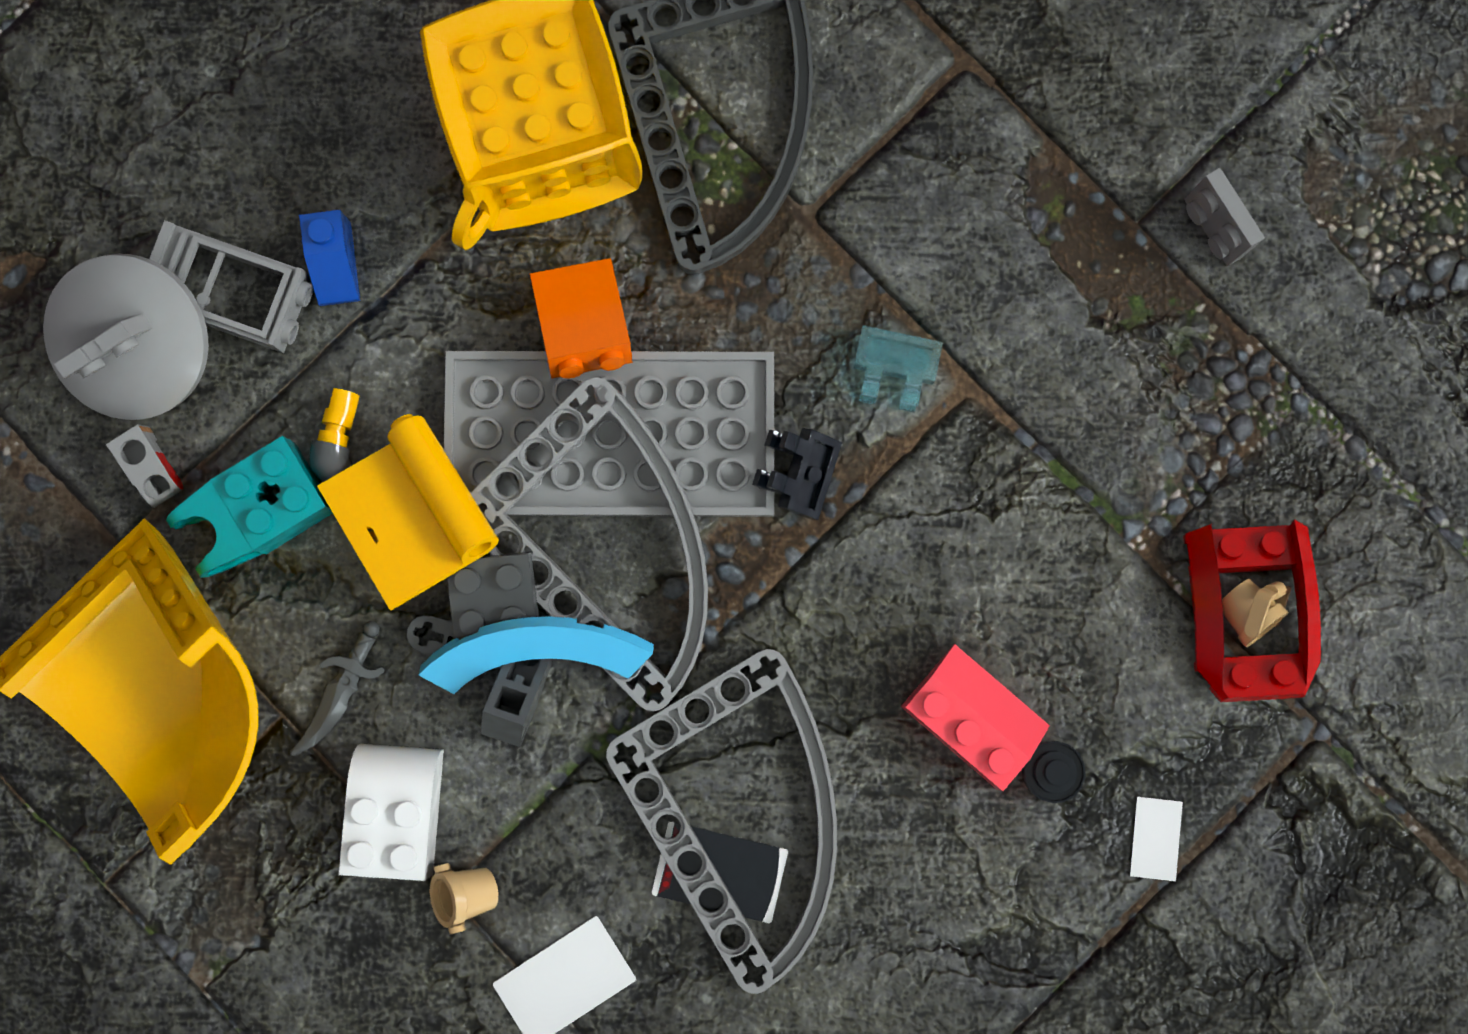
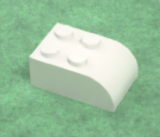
M372 744L357 745L351 759L347 780L339 875L425 881L433 876L443 749Z

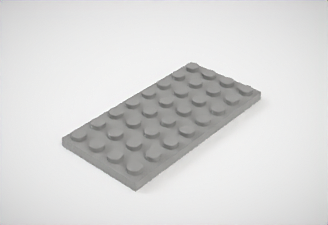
M446 351L444 451L470 493L584 381L589 378L599 377L604 378L617 389L652 432L681 482L694 517H774V492L752 485L757 469L769 473L774 471V449L764 446L769 430H774V352L631 351L633 363L624 364L619 369L610 371L599 369L584 372L575 378L566 379L558 377L551 379L546 351ZM593 386L589 387L587 392L590 394V398L583 406H580L577 399L571 404V407L576 408L583 414L587 423L593 418V415L586 411L596 403L602 407L607 403V400L604 398L607 389L604 386L599 389ZM610 411L506 513L508 516L674 517L669 502L650 465L636 443ZM562 414L556 420V431L562 437H572L579 429V422L573 414ZM533 443L526 451V459L532 466L541 467L549 459V450L542 443ZM512 472L500 474L496 482L498 491L505 496L514 495L519 489V479ZM484 503L482 505H479V508L484 514V512L488 509L487 506Z

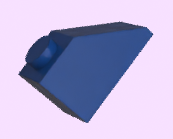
M341 210L299 215L304 258L318 305L327 306L360 301L351 222Z

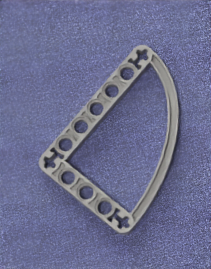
M593 377L584 381L471 492V495L478 506L483 503L487 506L488 509L484 512V515L491 523H495L498 517L504 522L493 529L497 536L503 531L513 532L519 540V546L515 553L531 552L532 561H541L548 568V578L542 584H535L537 602L552 617L575 618L577 623L580 624L596 620L605 625L620 629L506 514L609 411L616 417L650 465L669 502L680 532L687 562L689 614L686 633L679 654L668 674L665 675L650 659L629 679L603 668L639 706L645 710L657 711L664 708L682 688L695 665L703 642L708 614V579L705 554L698 525L688 497L658 441L634 408L610 382L604 378ZM593 386L599 389L604 386L607 389V392L604 394L607 403L603 407L597 403L592 405L586 412L592 414L593 418L587 423L583 414L576 408L571 407V404L577 399L580 406H583L590 398V394L587 392L589 387ZM566 413L573 414L579 422L577 433L569 438L559 435L555 426L558 417ZM537 442L544 444L549 450V459L541 467L532 466L526 459L528 447ZM503 472H512L519 479V489L512 496H505L497 489V478ZM497 546L489 552L491 555L503 554L497 549ZM560 591H570L576 596L578 605L574 612L563 614L556 609L554 599ZM643 666L650 670L643 677L651 685H655L657 682L663 685L660 692L663 699L660 701L655 697L649 701L645 699L646 688L639 680L635 687L628 683V681L639 674Z
M769 649L756 653L618 736L609 744L606 756L615 776L736 982L744 991L751 994L764 992L783 978L801 959L812 942L827 909L834 881L837 856V816L834 790L820 734L802 689L788 663L779 652ZM766 656L769 661L777 659L780 664L775 670L777 677L771 680L767 675L762 676L756 680L761 688L752 692L749 679L740 670L745 666H749L750 673H753L761 667L759 660L762 657ZM730 677L740 679L745 686L743 697L736 702L726 700L721 694L722 683ZM778 685L797 726L807 757L814 788L818 845L813 882L801 918L786 943L769 959L652 760ZM693 699L704 700L709 706L708 718L701 723L691 722L685 714V707L688 702ZM659 720L669 722L674 730L672 740L664 745L655 743L649 734L652 724ZM622 742L626 747L632 745L636 747L637 752L632 757L637 767L645 762L649 768L647 771L638 773L630 782H627L624 774L632 772L625 761L618 763L614 757L619 753L617 745ZM650 778L658 784L659 794L654 801L643 802L636 796L635 786L639 780ZM663 815H673L680 822V831L673 838H664L657 832L656 823ZM686 851L696 852L702 860L700 870L692 875L683 873L677 864L679 856ZM709 887L718 889L724 898L722 906L715 911L705 910L699 902L701 892ZM730 924L740 926L745 933L743 943L735 948L726 946L720 937L723 928ZM751 945L756 949L755 952L749 953L752 963L756 967L763 965L766 968L762 972L763 981L760 983H756L753 978L747 981L744 979L743 976L747 974V966L742 958L736 964L731 959V957L742 955Z

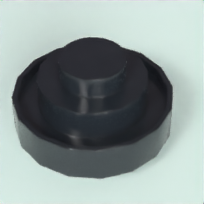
M1044 741L1038 745L1031 759L1022 768V777L1028 791L1036 798L1049 803H1062L1075 797L1081 790L1086 777L1085 764L1080 754L1072 746L1059 741Z

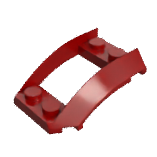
M1294 519L1290 525L1212 529V524L1185 533L1183 539L1184 544H1187L1190 563L1188 571L1195 625L1194 670L1198 671L1211 686L1209 688L1210 691L1220 702L1303 698L1310 687L1321 659L1319 593L1308 527ZM1292 569L1298 616V653L1224 658V620L1219 573Z

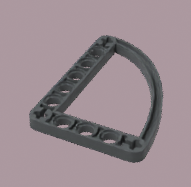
M648 0L621 8L610 16L608 26L613 49L675 259L679 268L685 273L694 275L721 266L742 253L762 234L774 219L791 189L804 151L812 105V49L804 0H752L746 5H737L732 0H711L715 5V9L708 16H699L693 11L692 6L696 0ZM784 6L792 44L794 68L793 111L784 154L772 183L750 216L732 233L710 245L651 44ZM661 9H669L676 14L677 18L673 25L661 27L654 21L655 14ZM624 21H628L629 25L634 27L632 28L635 45L630 47L627 45L625 33L619 31L621 30V23ZM634 57H643L648 61L649 68L642 75H633L626 68L629 60ZM645 94H653L659 98L661 103L656 111L646 113L637 106L638 100ZM663 131L670 135L672 139L670 146L661 151L650 147L648 141L653 133ZM667 169L678 170L683 176L682 183L676 188H666L659 180L661 174ZM678 207H688L694 214L693 221L683 227L675 225L671 220L672 212ZM697 230L700 231V235L693 233H695ZM692 234L696 250H704L705 253L700 255L699 263L693 264L690 258L683 259L682 256L688 254L684 236ZM676 236L683 237L679 241L676 240Z

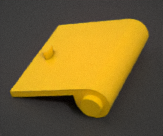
M411 414L403 415L391 424V430L387 435L390 444L317 485L390 611L483 557L499 542V538L426 420L422 416H413Z

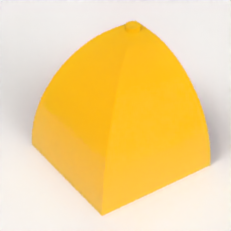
M145 518L0 656V692L10 698H13L18 692L22 693L58 722L101 764L137 809L148 827L146 833L158 857L171 865L184 851L188 850L218 818L242 782L252 758L258 730V702L251 675L237 649L173 548L162 534Z

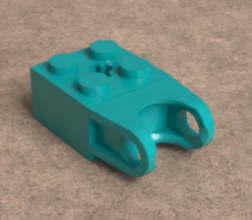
M281 436L210 479L168 515L166 521L170 528L180 529L206 520L214 526L216 543L213 549L195 568L200 578H205L229 570L262 554L270 553L333 513L317 487L320 484L296 443ZM274 488L280 489V492L275 494L278 501L275 503L269 502L270 492Z

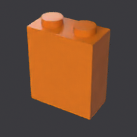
M611 258L530 273L551 379L558 377L570 379L578 377L584 372L599 369L607 371L616 370L624 364L633 363L631 343Z

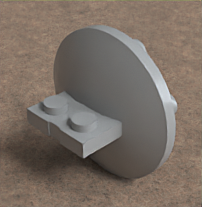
M108 254L95 257L80 263L68 271L57 283L49 297L43 323L47 355L59 380L84 405L109 417L124 420H141L161 415L175 408L197 387L206 367L209 349L204 315L189 288L179 277L161 264L132 254Z

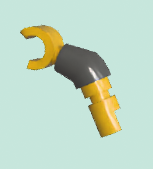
M333 388L329 407L325 408L321 423L326 425L325 430H319L317 440H313L310 447V467L322 483L352 466L349 458L351 450L347 448L349 437L345 433L346 430L352 429L360 396L338 388Z

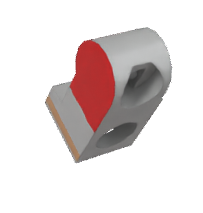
M137 424L107 443L106 446L132 485H135L146 502L155 508L184 488L179 476L156 443L157 438L151 428Z

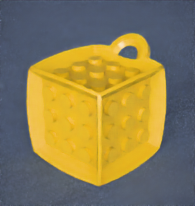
M490 0L455 12L422 27L420 36L424 60L436 110L451 155L464 184L462 190L464 201L459 209L452 230L453 244L468 250L477 243L486 229L493 232L555 220L597 207L638 190L642 181V163L631 137L625 101L614 58L593 0ZM477 208H479L480 212L471 224Z

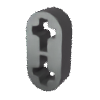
M423 615L417 617L410 623L407 629V639L412 648L432 655L454 637L452 621ZM428 622L432 623V631L444 635L443 642L429 640L427 645L423 646V638L417 636V631L419 628H426Z

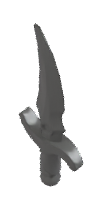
M369 621L364 625L363 632H360L355 646L348 657L342 655L332 656L321 662V668L334 665L341 668L336 678L326 685L322 700L312 722L300 741L290 751V756H297L315 746L333 729L348 708L350 696L358 691L357 683L360 676L369 679L376 678L384 673L385 668L383 666L377 669H369L363 665L376 640L373 637L377 636L380 631V627L376 622Z

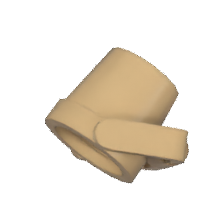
M1247 579L1222 598L1223 615L1238 634V639L1245 647L1254 644L1274 627L1278 626L1288 615L1289 612L1285 608L1291 593V587L1276 581L1263 588H1259L1252 580Z
M449 863L433 867L435 875L432 876L430 882L431 905L439 923L448 928L450 935L465 931L466 920L496 907L498 903V887L493 874L487 868L452 871Z

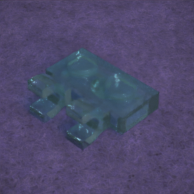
M863 325L853 367L854 369L865 371L859 401L875 404L882 375L905 379L899 410L914 413L919 404L922 383L930 385L935 383L943 342Z

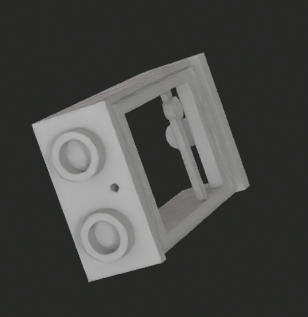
M164 220L149 259L169 269L183 283L186 281L199 247L218 253L204 290L196 297L204 315L206 326L284 353L287 344L291 345L298 334L299 323L297 318L302 306L306 307L311 300L314 288L310 275L302 268L293 267ZM225 256L282 276L262 330L204 310L205 306L211 301L209 295Z

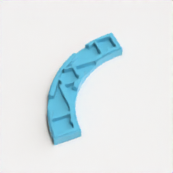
M526 617L480 627L477 633L462 639H453L434 652L420 666L418 675L455 694L475 677L502 665L532 659H565L596 665L629 679L653 654L654 644L632 633L605 624L603 628L577 623L575 618Z

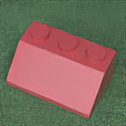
M953 644L901 705V708L989 784L1000 791H1004L1028 763L1050 726L956 644Z

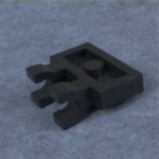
M802 428L800 436L789 431H784L782 434L775 430H769L764 446L791 454L793 459L787 476L777 471L769 473L757 469L752 485L781 494L778 507L808 519L819 520L842 442L813 429Z

